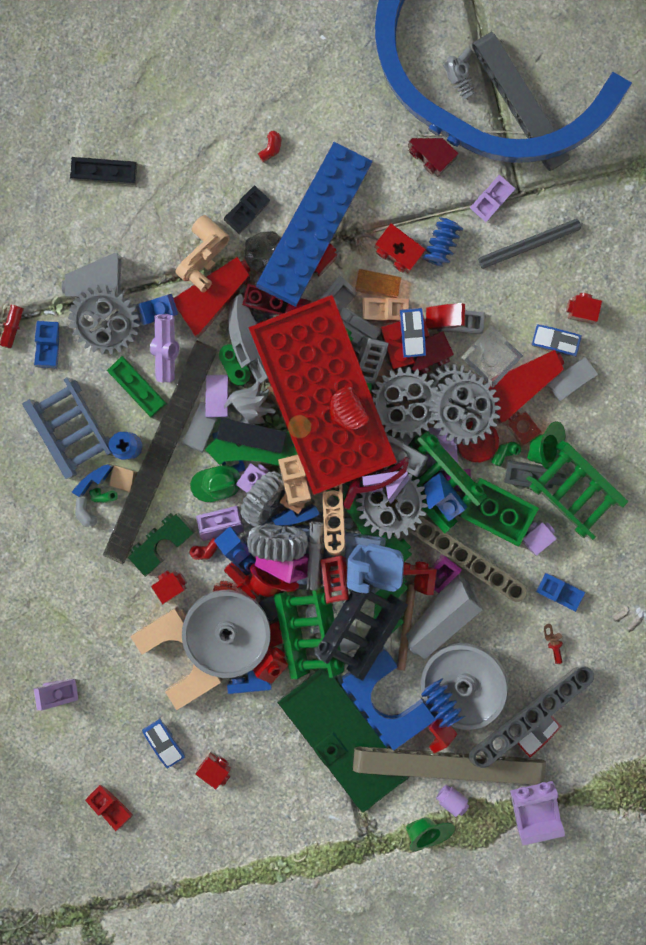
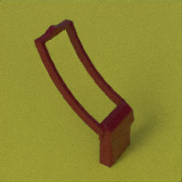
M404 457L393 467L377 473H391L403 466V469L381 483L359 487L364 476L353 479L345 495L343 507L350 510L356 493L375 491L399 479L407 472L409 458Z

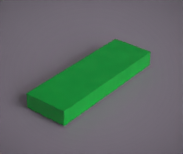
M121 356L106 370L150 418L155 416L167 404L124 356Z

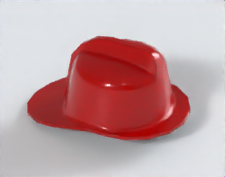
M252 564L250 567L253 576L249 583V588L260 595L271 597L281 590L292 592L299 588L297 581L287 583L256 567L255 564Z

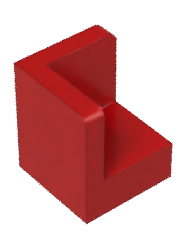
M443 719L436 720L428 726L429 730L436 737L429 746L434 754L447 748L457 736L456 731L451 726L440 728L439 725Z

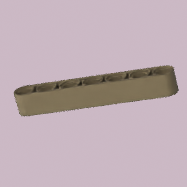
M402 509V510H401V512H402L403 514H404V513H412V511H413V510H411V509ZM400 513L397 515L398 521H401ZM419 515L418 517L422 524L414 523L415 531L410 527L407 529L410 533L511 601L520 602L525 598L526 588L523 584L447 533L444 534L441 529ZM423 525H429L431 528L430 534L426 537L421 536L419 533L420 527ZM441 537H447L449 540L448 546L444 549L438 547V540ZM460 549L466 550L467 553L466 558L462 561L456 559V552ZM482 561L484 563V570L479 573L475 572V563ZM500 573L502 575L501 583L493 584L492 577ZM519 586L520 593L515 597L511 596V588Z

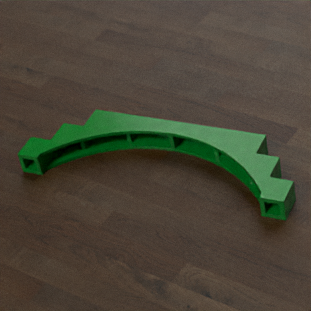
M289 431L285 436L282 454L245 445L239 447L236 443L218 440L217 438L205 449L219 465H222L225 461L245 460L279 466V459L298 455ZM350 481L343 483L344 499L349 490ZM356 493L350 510L344 509L352 517L361 534L379 537L380 530L377 529L372 533V525L364 526L368 520L359 518L364 512L357 511V508L361 507L362 503L357 502L356 499L363 498V495ZM333 495V497L339 502V498ZM384 532L382 537L386 538L385 547L400 551L405 562L412 555L409 551L412 547L403 538L399 541L394 535L395 533H392L391 539H388L387 532ZM403 577L402 586L394 592L380 589L375 594L386 600L390 594L400 597L408 589L405 585L407 580ZM377 604L374 606L373 618L375 619L382 609ZM400 618L392 633L404 623L402 618Z

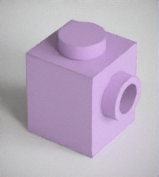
M250 463L236 485L247 493L250 491L251 486L257 480H260L262 475H266L269 470L261 464L255 466Z
M533 521L522 542L532 554L537 556L556 540L553 535L555 530L547 522L544 524L540 521L537 523Z

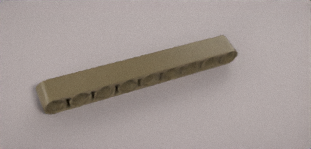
M355 747L353 771L358 773L534 785L545 781L546 761L537 758L501 756L490 766L480 768L470 762L469 754L437 752L434 754L432 751L395 749L393 751V749L374 747ZM476 754V761L478 763L485 761V755Z

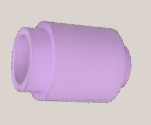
M445 785L436 796L439 804L455 817L458 815L462 816L469 808L467 804L468 799L452 786Z

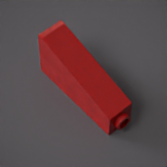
M236 257L208 275L206 278L212 284L209 289L204 287L207 291L201 292L197 286L193 285L173 298L176 308L196 338H199L249 281L250 276L248 272L251 269L245 260L240 261Z
M555 350L550 351L487 381L491 383L488 390H496L492 395L493 398L500 399L495 402V406L501 407V409L495 410V414L500 416V418H497L499 423L508 420L564 370L562 366L564 365V360L560 353H556Z

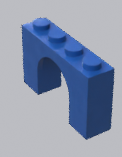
M383 647L363 681L348 672L342 676L344 683L341 685L348 695L351 693L356 698L354 703L361 712L365 711L369 716L367 721L374 730L377 728L382 734L380 739L386 747L391 746L394 751L436 720L422 698L402 713L396 715L384 714L373 705L371 701L373 687L379 680L397 668L396 662L386 648Z

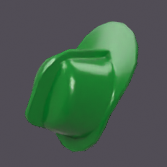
M552 422L544 434L532 438L527 456L529 461L542 464L545 469H548L557 460L560 451L556 446L561 441L565 442L566 438L565 428L561 422Z
M228 465L204 469L192 477L190 489L194 497L203 502L227 499L234 496L240 490L236 483L241 476L234 467Z
M428 817L408 824L406 831L412 842L410 850L417 852L446 841L453 835L455 826L449 822L436 824Z

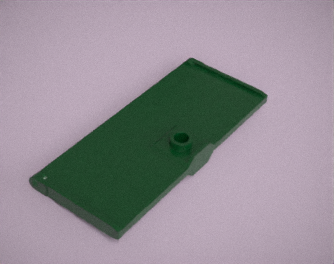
M317 669L312 675L277 701L362 813L410 777L367 774L353 771L355 747H387L334 677L329 678L328 669Z

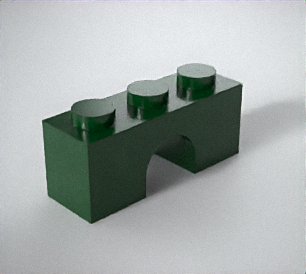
M170 513L161 521L164 524L158 530L153 528L146 535L148 539L143 544L138 542L129 550L132 554L127 558L145 577L164 561L157 552V545L162 539L170 540L178 548L196 532L179 513L175 515Z

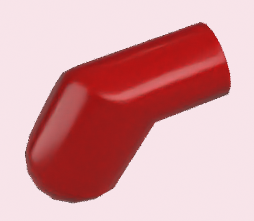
M270 131L267 134V148L257 153L262 163L280 152L282 138L277 131Z
M213 537L207 546L191 547L189 551L190 556L195 560L210 559L219 548L214 541L216 538Z

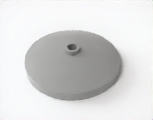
M234 590L211 592L197 600L189 609L182 627L183 647L191 662L206 674L220 678L241 676L254 669L264 658L268 650L270 625L267 615L253 598L242 592ZM223 629H228V631L231 632L229 634H225L223 632Z
M470 643L447 645L438 650L424 667L421 677L422 693L425 688L443 678L440 686L448 685L444 693L452 692L453 694L449 701L457 700L453 708L462 709L458 716L466 715V717L452 724L451 727L464 730L484 727L499 716L506 704L509 687L505 670L493 654L480 646ZM429 696L423 697L425 703L428 700ZM434 704L427 705L429 710L434 706ZM437 711V712H432V713H433V715L436 717V715H437L439 712Z

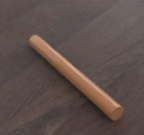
M408 584L405 602L408 606L404 611V623L402 625L397 670L405 671L409 644L406 634L410 631L416 593L414 584Z

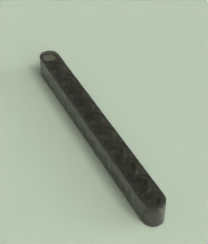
M199 340L195 342L103 553L104 557L122 565L125 563L130 553L129 550L134 544L197 400L206 375L214 361L217 348Z

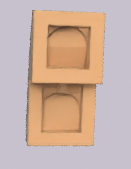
M362 298V319L400 321V310L409 309V299Z
M295 455L279 459V467L289 506L311 501L305 479V471L299 456Z

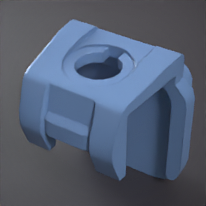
M369 544L367 546L357 545L348 558L347 587L356 592L369 593V585L363 583L364 579L374 587L392 592L396 591L403 583L404 559L402 553L398 550L376 544Z

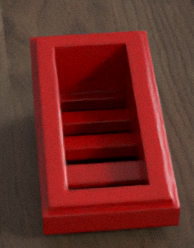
M336 556L322 559L321 567L326 603L330 604L349 600L346 558ZM338 566V570L331 571V567ZM339 574L340 576L339 578L331 579V575ZM333 583H341V586L332 587L331 585ZM342 590V595L332 596V592Z

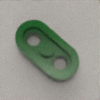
M232 344L223 346L219 351V359L231 382L239 386L247 384L251 378L250 369L248 366L241 368ZM232 351L234 354L233 358L227 359L226 353ZM237 371H243L244 375L242 378L236 377Z

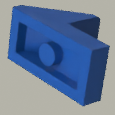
M172 294L139 303L136 307L137 312H140L139 319L141 325L155 322V316L159 314L179 315Z
M441 472L424 484L428 508L431 509L437 505L448 521L468 508Z
M253 670L248 672V680H245V677H235L227 684L228 694L272 689V684L257 678Z

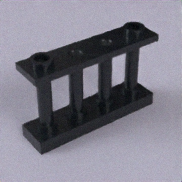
M364 579L363 583L369 585V593L351 591L349 600H346L314 653L326 664H329L332 657L348 664L346 669L362 681L365 679L408 604L393 594H390L386 600L371 592L374 586ZM366 600L382 607L376 619L360 611ZM355 619L371 626L365 638L349 631ZM343 638L359 645L353 657L337 650Z

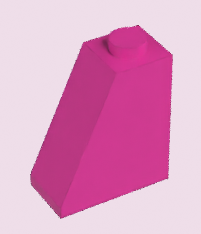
M307 553L297 560H286L284 562L267 561L255 556L256 567L287 583L308 577L309 554Z

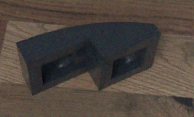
M254 185L224 217V221L240 235L267 206L270 199Z

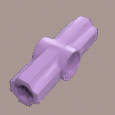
M159 314L155 316V338L151 342L150 352L155 356V376L157 381L162 383L172 382L175 380V359L179 354L180 347L179 343L175 341L173 315Z

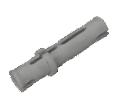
M310 522V537L307 545L309 548L306 587L310 590H316L321 587L322 550L325 548V543L323 542L324 523Z

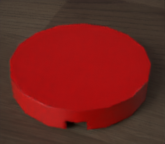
M472 421L466 423L468 430L472 428ZM490 426L489 428L492 433H484V440H480L477 437L476 444L469 440L468 445H463L461 440L460 444H456L458 452L464 459L470 462L481 463L489 460L495 455L499 447L497 430Z

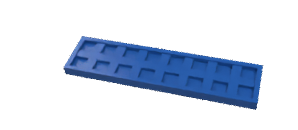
M333 142L256 284L257 288L295 307L297 306L370 169L372 160Z

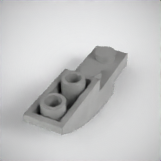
M240 294L229 303L228 325L232 346L241 368L249 365L256 381L263 383L268 380V376L248 328L258 323L254 320L249 307L242 305L244 299Z

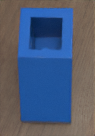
M232 527L227 528L214 541L226 558L245 575H249L251 573L250 567L252 564H255L256 558L249 552L247 542Z

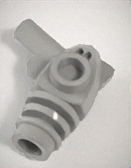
M466 48L458 58L456 56H449L443 65L447 71V78L451 83H458L454 88L460 87L457 91H462L460 96L463 97V100L475 94L474 87H469L472 85V82L468 84L472 79L466 80L470 75L468 72L470 66L467 60L473 54L470 48Z

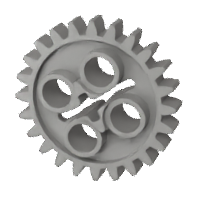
M107 284L103 290L100 289L99 285H96L94 291L90 287L87 288L86 294L81 291L79 298L75 297L73 301L75 305H71L69 309L73 313H70L68 319L73 320L69 327L76 328L72 335L80 336L77 342L85 341V349L90 345L93 346V353L99 348L102 355L106 349H108L110 354H113L114 348L118 352H121L122 345L128 348L129 341L134 342V335L138 334L139 329L137 327L141 323V321L137 320L140 312H133L137 304H129L132 297L125 299L123 297L125 291L118 294L116 293L117 287L109 291ZM106 302L110 308H103L100 303ZM114 309H119V311L115 312L110 316L108 321L104 320L112 313ZM84 315H90L94 321L86 320ZM101 319L104 320V321L97 327V329H95L94 331H90V329L96 327V326L99 324V322H100ZM115 319H122L125 322V324L120 325L115 321ZM104 331L109 337H103L99 332Z
M410 367L407 368L406 373H403L402 369L398 368L397 375L391 370L390 378H387L385 375L382 376L383 384L376 382L379 390H372V393L377 395L376 398L372 399L376 405L382 425L386 426L384 430L387 432L391 429L393 437L397 432H400L401 439L404 438L405 433H408L411 439L413 438L414 431L420 436L421 428L426 431L429 430L427 423L435 424L434 420H430L432 416H435V412H431L429 409L435 407V404L431 403L430 400L437 399L433 391H437L438 387L431 388L430 385L434 380L426 382L427 374L425 373L422 377L418 376V369L414 374H411ZM410 385H417L420 388L418 396L414 397L409 394L408 388ZM388 389H396L399 397L396 400H390L386 395ZM403 397H406L407 401L420 398L425 399L422 403L408 405V409H405L404 406L386 408L387 404L402 402ZM415 406L423 408L424 415L422 418H415L413 416L412 409ZM393 410H399L402 413V420L399 422L392 421L390 413Z
M462 373L461 377L458 374H454L453 381L450 378H445L446 385L438 384L441 391H433L437 399L430 400L431 403L435 404L434 408L429 409V411L435 412V416L431 417L430 420H437L438 423L434 426V429L442 428L439 435L444 436L447 434V441H451L454 438V444H460L461 440L463 445H468L469 440L476 444L477 437L480 440H484V433H492L489 427L497 426L493 419L500 418L499 415L495 414V410L501 409V407L495 406V402L500 399L493 398L492 395L496 392L495 389L488 390L490 382L482 384L483 377L476 379V374H470L469 378L467 373ZM459 388L464 391V397L461 400L457 396ZM451 399L458 405H466L465 408L467 410L479 414L481 416V419L477 418L472 413H464L465 410L463 408L451 404L448 400ZM478 399L483 403L481 410H478L476 407ZM450 407L454 410V417L452 419H449L447 416V410ZM468 418L473 422L472 428L469 430L466 427Z
M410 473L409 481L404 486L403 492L394 499H398L396 507L402 518L401 521H398L392 507L386 506L389 501L384 490L379 491L384 497L380 504H374L371 500L372 494L375 492L360 493L363 495V498L356 499V501L362 503V506L358 507L357 511L364 512L359 517L360 519L368 520L364 526L372 525V533L377 529L380 530L379 537H382L384 532H387L388 539H391L392 533H395L397 538H400L401 531L407 536V529L409 527L415 531L414 523L422 524L418 518L419 515L426 516V513L421 511V509L428 507L427 504L422 503V500L426 499L427 495L420 494L425 488L417 487L419 479L412 481L413 475ZM404 502H410L413 505L412 513L408 515L403 514L400 509L401 505ZM386 511L392 513L393 520L390 524H384L381 521L382 513Z

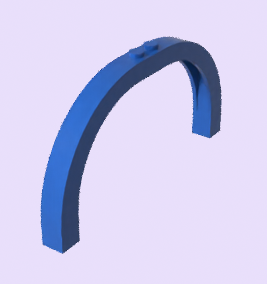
M379 0L375 20L377 52L384 76L396 98L415 118L429 127L428 130L437 136L442 134L447 137V141L453 146L458 147L460 145L477 155L489 159L513 163L536 162L560 156L575 149L594 136L609 121L632 84L629 80L612 72L592 104L578 118L553 133L529 139H509L493 136L474 128L437 106L415 88L403 70L396 47L397 23L405 0Z

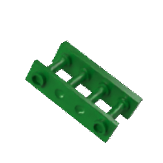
M427 431L417 439L421 443L417 451L424 455L429 452L437 461L420 477L413 475L412 481L420 480L417 485L418 488L424 487V484L443 468L451 477L448 481L453 488L458 485L466 493L462 498L466 505L473 501L478 506L487 497L483 488L476 484L443 448L435 435ZM395 464L388 466L387 469L393 467ZM425 489L420 492L421 495H426ZM427 499L422 500V503L427 504ZM437 505L431 509L428 507L422 508L444 534L458 522L455 517L448 521Z
M561 441L556 446L560 451L558 454L560 457L538 480L530 476L526 480L531 483L529 488L537 495L541 493L576 526L574 530L582 538L587 536L594 540L596 536L589 529L611 506L617 505L623 508L629 501L569 443ZM571 461L576 466L574 468L575 471L552 495L544 486L566 462L569 463ZM586 476L591 481L589 483L590 486L567 510L559 502L560 499L581 477L584 478ZM601 490L606 495L604 497L605 500L582 524L574 515L596 491L599 492Z
M324 586L313 590L312 596L295 597L294 591H281L274 594L290 679H298L310 673L309 669H328L329 678L345 672L344 662L333 657L329 664H326L322 660L308 661L305 648H317L335 619L332 603H326ZM315 604L317 617L299 618L298 605ZM319 626L321 638L303 639L301 627Z

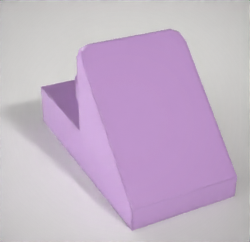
M399 471L362 477L363 485L367 487L381 483ZM408 472L393 483L385 486L390 504L409 481ZM383 488L377 489V490H375V491H370V492H379V491H382Z
M75 679L47 682L41 687L34 688L37 710L42 711L78 700Z

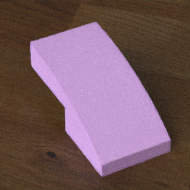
M499 174L470 209L487 222L513 193L515 188Z
M206 375V418L228 417V407L224 409V405L229 397L228 375Z

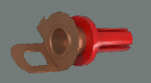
M546 624L544 626L545 639L550 641L548 648L553 650L555 664H561L560 647L563 646V642L559 641V639L563 636L561 633L554 635L552 625ZM547 628H550L551 633L549 635L546 633Z

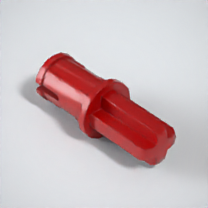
M10 305L6 323H3L5 326L0 346L9 349L13 347L17 330H20L18 326L24 308Z
M232 562L224 568V572L237 584V588L240 587L246 595L255 599L256 596L249 588L250 576L245 575Z

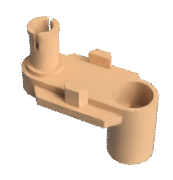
M203 215L192 226V232L203 242L176 269V274L183 281H191L201 292L207 291L204 287L209 289L212 282L199 271L203 267L210 271L216 264L212 259L225 248L230 240V236L208 216Z

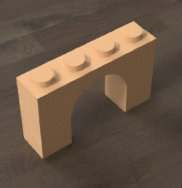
M175 607L130 637L142 655L168 640L182 642V627L187 614L183 609L179 610L178 607ZM193 665L192 672L170 686L165 693L175 709L178 710L220 684L223 678L206 674Z

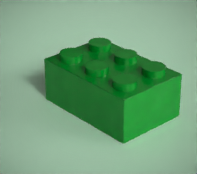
M477 477L475 483L483 488L487 497L478 506L472 501L467 505L468 508L458 516L519 547L539 508Z

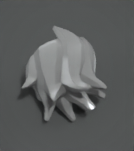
M257 381L249 389H242L232 393L227 399L224 409L229 406V412L242 416L240 422L257 425L265 423L262 418L264 414L275 413V410L271 407L276 406V404L265 402L270 390L260 391V383Z

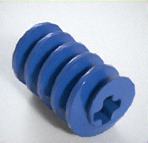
M439 217L441 221L436 223V227L439 230L433 231L432 234L435 238H430L429 243L432 246H427L426 251L429 254H425L423 259L431 264L443 267V263L450 264V260L446 258V255L454 254L449 247L457 246L452 240L460 239V236L455 232L463 231V228L452 220Z
M118 432L109 441L110 451L116 458L121 460L137 458L143 449L140 437L131 432ZM129 443V447L124 449L123 445Z
M443 678L425 688L421 694L422 697L429 696L426 701L427 705L434 704L430 711L439 712L435 720L443 719L439 725L440 728L449 727L466 717V715L458 716L462 710L461 708H453L457 700L449 701V698L453 695L452 692L444 693L448 685L440 686Z

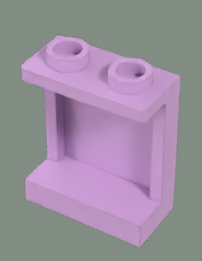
M553 781L510 790L517 830L522 845L565 836L557 802L558 793Z

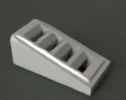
M465 310V316H467L466 327H444L437 329V331L483 334L485 312ZM473 317H476L475 328H472Z
M363 337L358 362L362 371L371 373L370 377L364 376L366 383L375 384L388 343ZM371 346L378 347L377 352L370 350ZM368 354L374 355L375 360L368 359ZM365 363L373 364V367L368 368L364 367Z

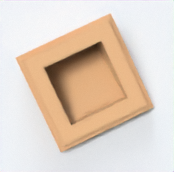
M114 465L109 486L131 492L137 471Z

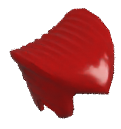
M343 387L331 397L330 417L334 423L347 430H356L367 424L369 417L365 411L364 402L354 393L351 387Z

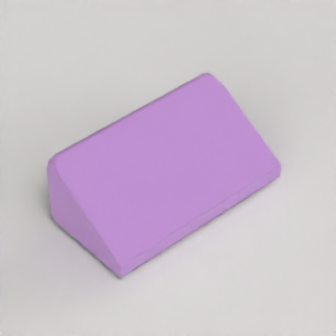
M238 506L196 516L199 535L202 541L211 540L213 537L217 538L229 527H232L237 533L244 531Z

